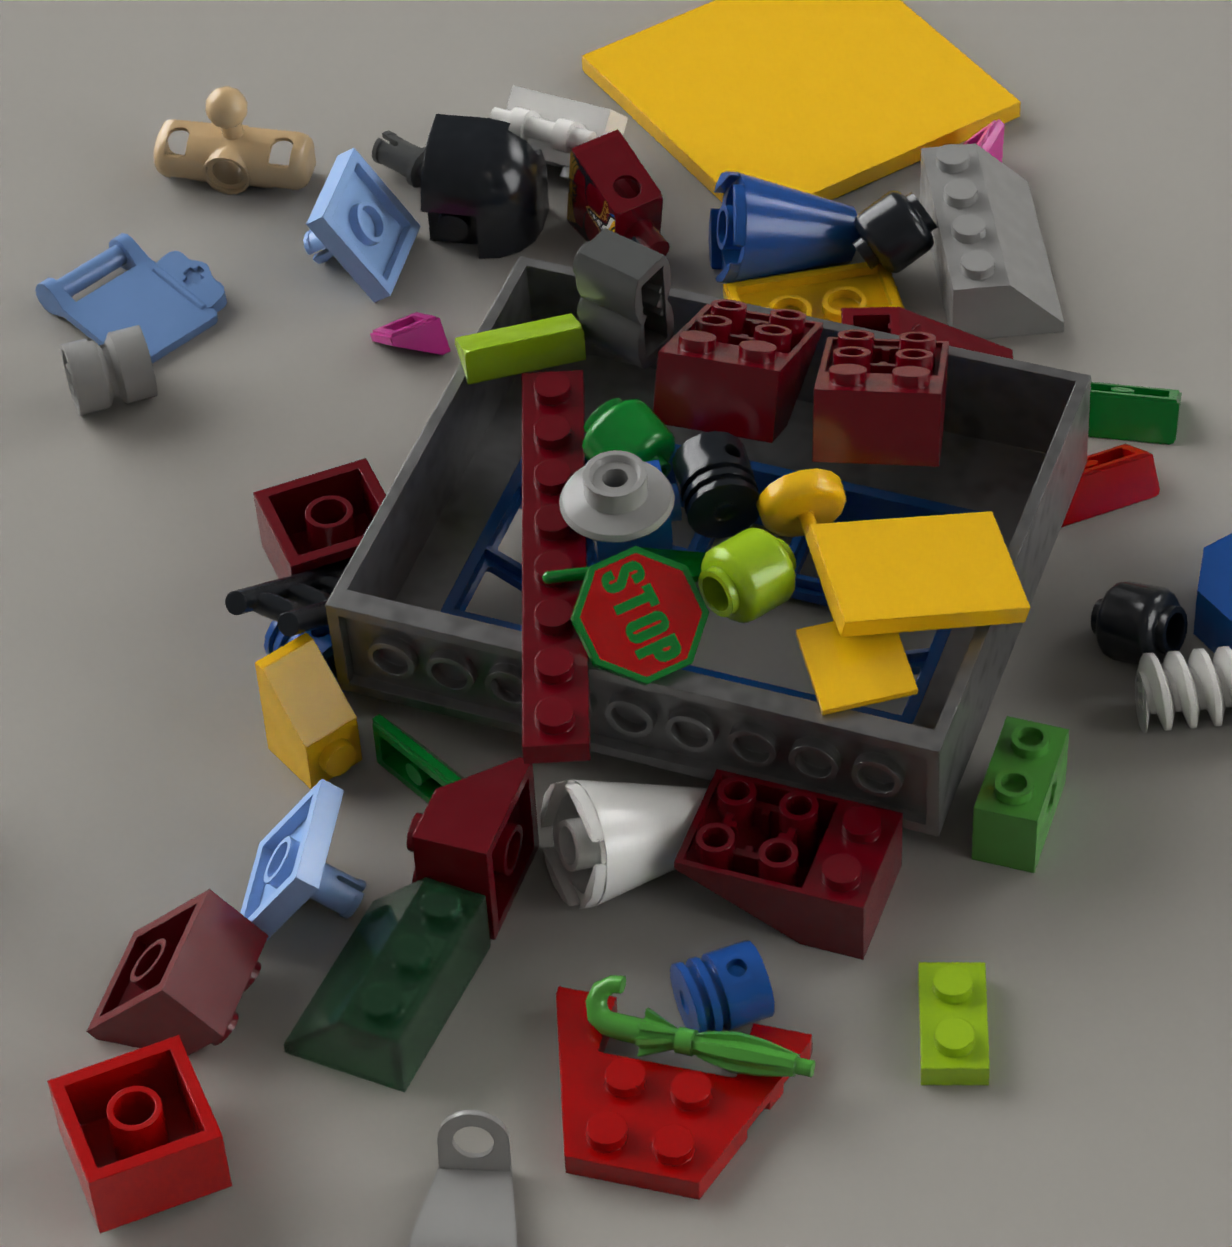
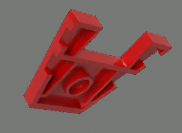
M559 986L556 992L566 1173L700 1200L747 1140V1130L764 1109L770 1110L784 1093L783 1084L789 1077H758L737 1074L736 1077H728L604 1053L609 1037L601 1035L588 1022L585 1000L589 992ZM609 996L607 1005L613 1012H617V997ZM753 1023L750 1035L768 1040L799 1054L800 1058L810 1060L812 1054V1034Z

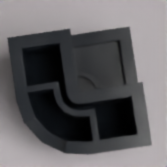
M436 114L424 152L421 176V212H428L430 240L477 244L479 259L506 257L519 253L533 244L542 232L549 212L547 166L542 150L535 151L526 140L509 131L510 123L491 118Z

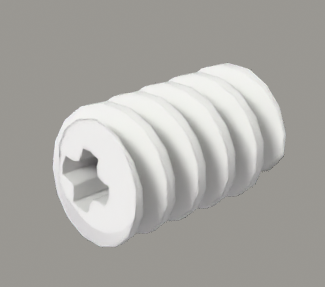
M1229 646L1218 647L1214 653L1213 661H1211L1209 654L1204 648L1193 649L1190 653L1188 664L1180 651H1168L1164 658L1163 666H1161L1159 659L1154 653H1143L1135 677L1136 713L1142 732H1147L1151 714L1158 715L1165 731L1172 730L1175 713L1181 711L1190 729L1197 728L1200 711L1207 709L1214 726H1222L1225 708L1232 707V649Z

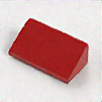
M1123 444L1088 455L1086 466L1061 527L1156 497L1160 492L1153 454L1131 445Z

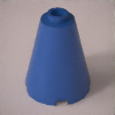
M729 171L721 173L714 193H724L721 208H711L708 240L711 269H722L715 277L717 282L732 283L850 262L853 259L857 250L852 242L860 237L854 224L857 212L853 206L743 173Z

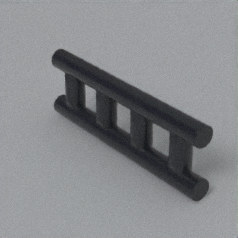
M350 560L231 591L225 598L226 608L233 615L254 611L261 616L278 622L277 625L280 632L288 637L328 626L325 604Z

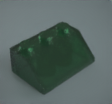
M425 877L372 901L284 1042L285 1053L405 1093L491 948L486 896Z

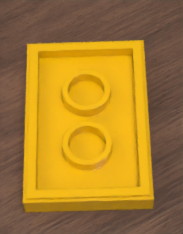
M866 262L723 284V299L736 300L771 309L797 310L809 317L841 323V308H904L892 273L888 272L881 264H878L871 270Z
M992 511L810 524L806 542L840 637L1026 622L1031 607Z

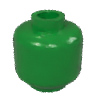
M614 398L598 407L586 420L583 427L586 435L582 447L583 454L588 461L603 452L614 450L626 451L638 456L645 462L659 460L662 473L666 477L670 473L672 466L669 460L675 450V437L646 403L639 399L623 401L620 398Z

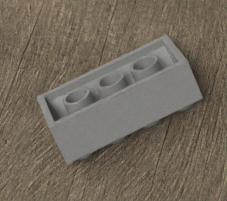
M947 144L941 147L921 148L920 201L937 225V228L931 232L934 238L931 250L948 325L983 339L1064 332V320L1028 181L977 144Z

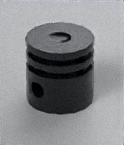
M720 431L701 433L686 440L677 449L672 459V465L689 525L694 532L707 538L717 539L731 537L748 529L759 517L756 504L760 493L758 492L745 446L741 440L728 432Z

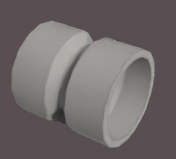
M139 325L108 332L103 345H98L91 338H84L60 345L66 378L79 416L111 407L115 396H118L128 404L158 395L150 353Z

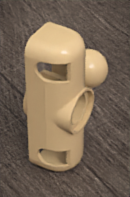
M224 86L216 88L206 99L205 112L212 123L176 119L165 121L156 138L153 157L157 171L164 177L204 181L215 190L229 195L239 194L245 191L248 186L300 190L307 186L316 166L314 142L310 136L302 132L243 125L242 122L247 116L248 102L238 89ZM178 130L189 133L185 155L175 154L170 150L168 138L171 133ZM289 141L293 144L289 165L269 163L271 149L275 143Z

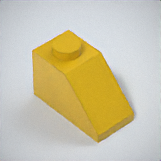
M302 634L255 662L268 749L299 779L312 789L321 779L328 781L333 777L340 776L348 771L351 766L362 760L357 717L317 644L309 634Z

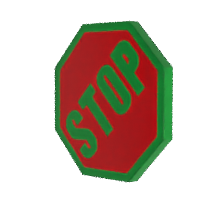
M634 546L588 567L571 616V621L594 667L646 686L693 663L709 610L687 565Z

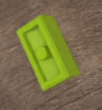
M572 313L454 338L468 385L586 360L584 331L581 323Z

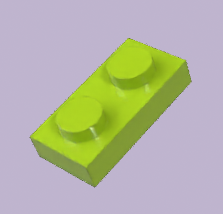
M918 962L921 1085H989L990 1061L985 962Z

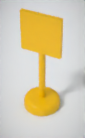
M819 468L805 469L784 475L769 484L759 495L756 506L762 524L775 535L784 537L805 536L806 538L810 524L833 523L841 515L846 503V494L840 477L832 471ZM828 601L827 604L833 621L796 629L795 634L822 715L918 694V688L899 633L840 637Z

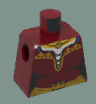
M617 129L571 148L567 221L587 242L591 241L606 228L666 256L670 246L660 233L663 209L661 191L620 131Z

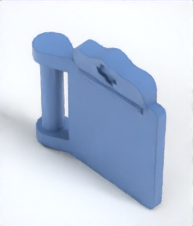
M121 233L111 239L109 249L57 280L48 277L37 284L35 288L37 298L45 310L50 314L64 317L98 345L104 344L108 332L139 325L145 337L152 364L215 325L218 321L217 312L222 310L227 304L224 286L212 277L210 268L206 263L191 260L180 251H171L156 263L126 233ZM122 267L127 270L77 302L72 298L75 294L118 268Z

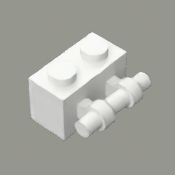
M514 85L512 86L507 109L494 107L489 117L510 123L509 131L526 140L535 151L541 149L545 163L561 167L560 177L568 180L571 148L617 129L624 135L628 117L611 109Z

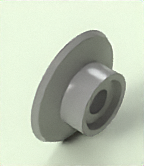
M614 450L594 456L585 466L569 478L560 494L559 507L565 522L582 536L602 542H626L642 538L662 526L673 510L675 495L669 480L656 467L642 461L638 456L630 452Z

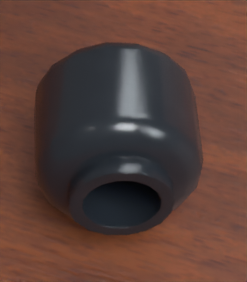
M892 190L855 217L854 224L860 237L854 240L852 244L871 270L878 264H881L888 272L898 273L933 247L934 238L931 232L937 228V225L913 192L904 196L902 193Z
M1131 581L1116 583L1106 592L1104 598L1096 602L1091 613V629L1096 634L1101 651L1109 658L1117 661L1139 665L1143 653H1154L1159 659L1160 664H1162L1168 651H1179L1187 634L1188 621L1185 610L1180 606L1175 594L1163 587Z

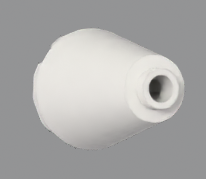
M574 779L550 784L543 797L540 821L541 828L552 826L554 847L544 848L543 851L553 885L562 900L569 906L580 904L579 909L593 908L675 870L674 861L707 789Z

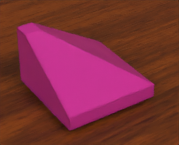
M415 312L376 328L370 333L372 341L381 344L439 355L451 352L440 318L429 314Z

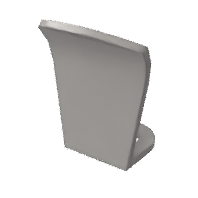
M463 1110L453 1113L439 1127L437 1135L439 1167L415 1223L408 1247H517L509 1131L502 1121L483 1111ZM469 1126L479 1127L486 1130L492 1136L494 1144L485 1152L470 1153L459 1148L453 1136L461 1128Z

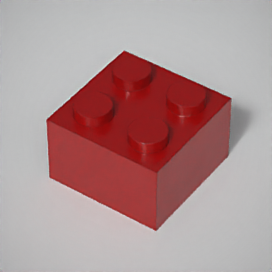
M179 1035L47 1081L61 1137L100 1234L232 1186L222 1133Z

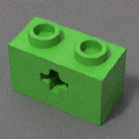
M1006 716L973 808L972 860L1035 873L1066 782L1069 729Z

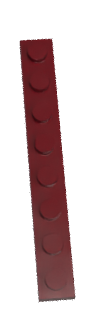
M583 370L522 373V751L524 764L591 761L589 656L571 621V616L584 580L546 584L542 579L543 574L547 571L588 567L587 537L574 531L565 522L559 507L560 494L566 482L576 471L586 465V457L583 454L582 447L585 437L583 428L585 425Z

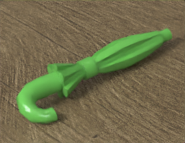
M610 975L594 982L585 1000L588 1022L603 1036L638 1046L637 1057L674 1050V1053L691 1057L695 1055L701 1060L731 1073L758 1077H795L796 1074L812 1077L815 1071L814 1060L800 1058V1055L793 1051L746 1033L734 1031H706L698 1033V1030L681 1026L677 1028L650 1008L645 1009L644 1018L611 1011L607 1005L608 997L614 993L622 994L624 992L626 976Z

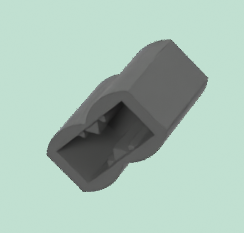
M604 228L595 238L584 243L574 258L573 271L575 273L576 286L579 294L582 296L578 303L577 316L582 325L586 342L646 369L658 357V351L673 335L674 315L672 307L667 301L671 285L670 264L665 255Z

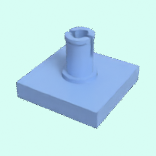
M352 148L337 156L306 223L310 230L304 234L303 243L309 255L322 250L314 254L313 260L316 263L321 264L335 257L375 303L391 296L420 229V224L358 151Z
M321 779L259 843L240 913L269 935L267 940L309 898L339 913L345 919L354 914L364 895L362 891L366 887V881L356 879L326 863L344 790L324 779Z

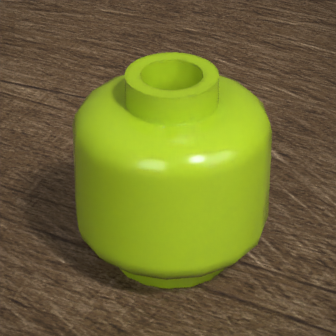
M748 528L706 552L698 578L701 596L711 611L718 616L727 617L732 621L743 624L749 623L791 598L796 583V559L789 545L782 539L776 538L763 529Z

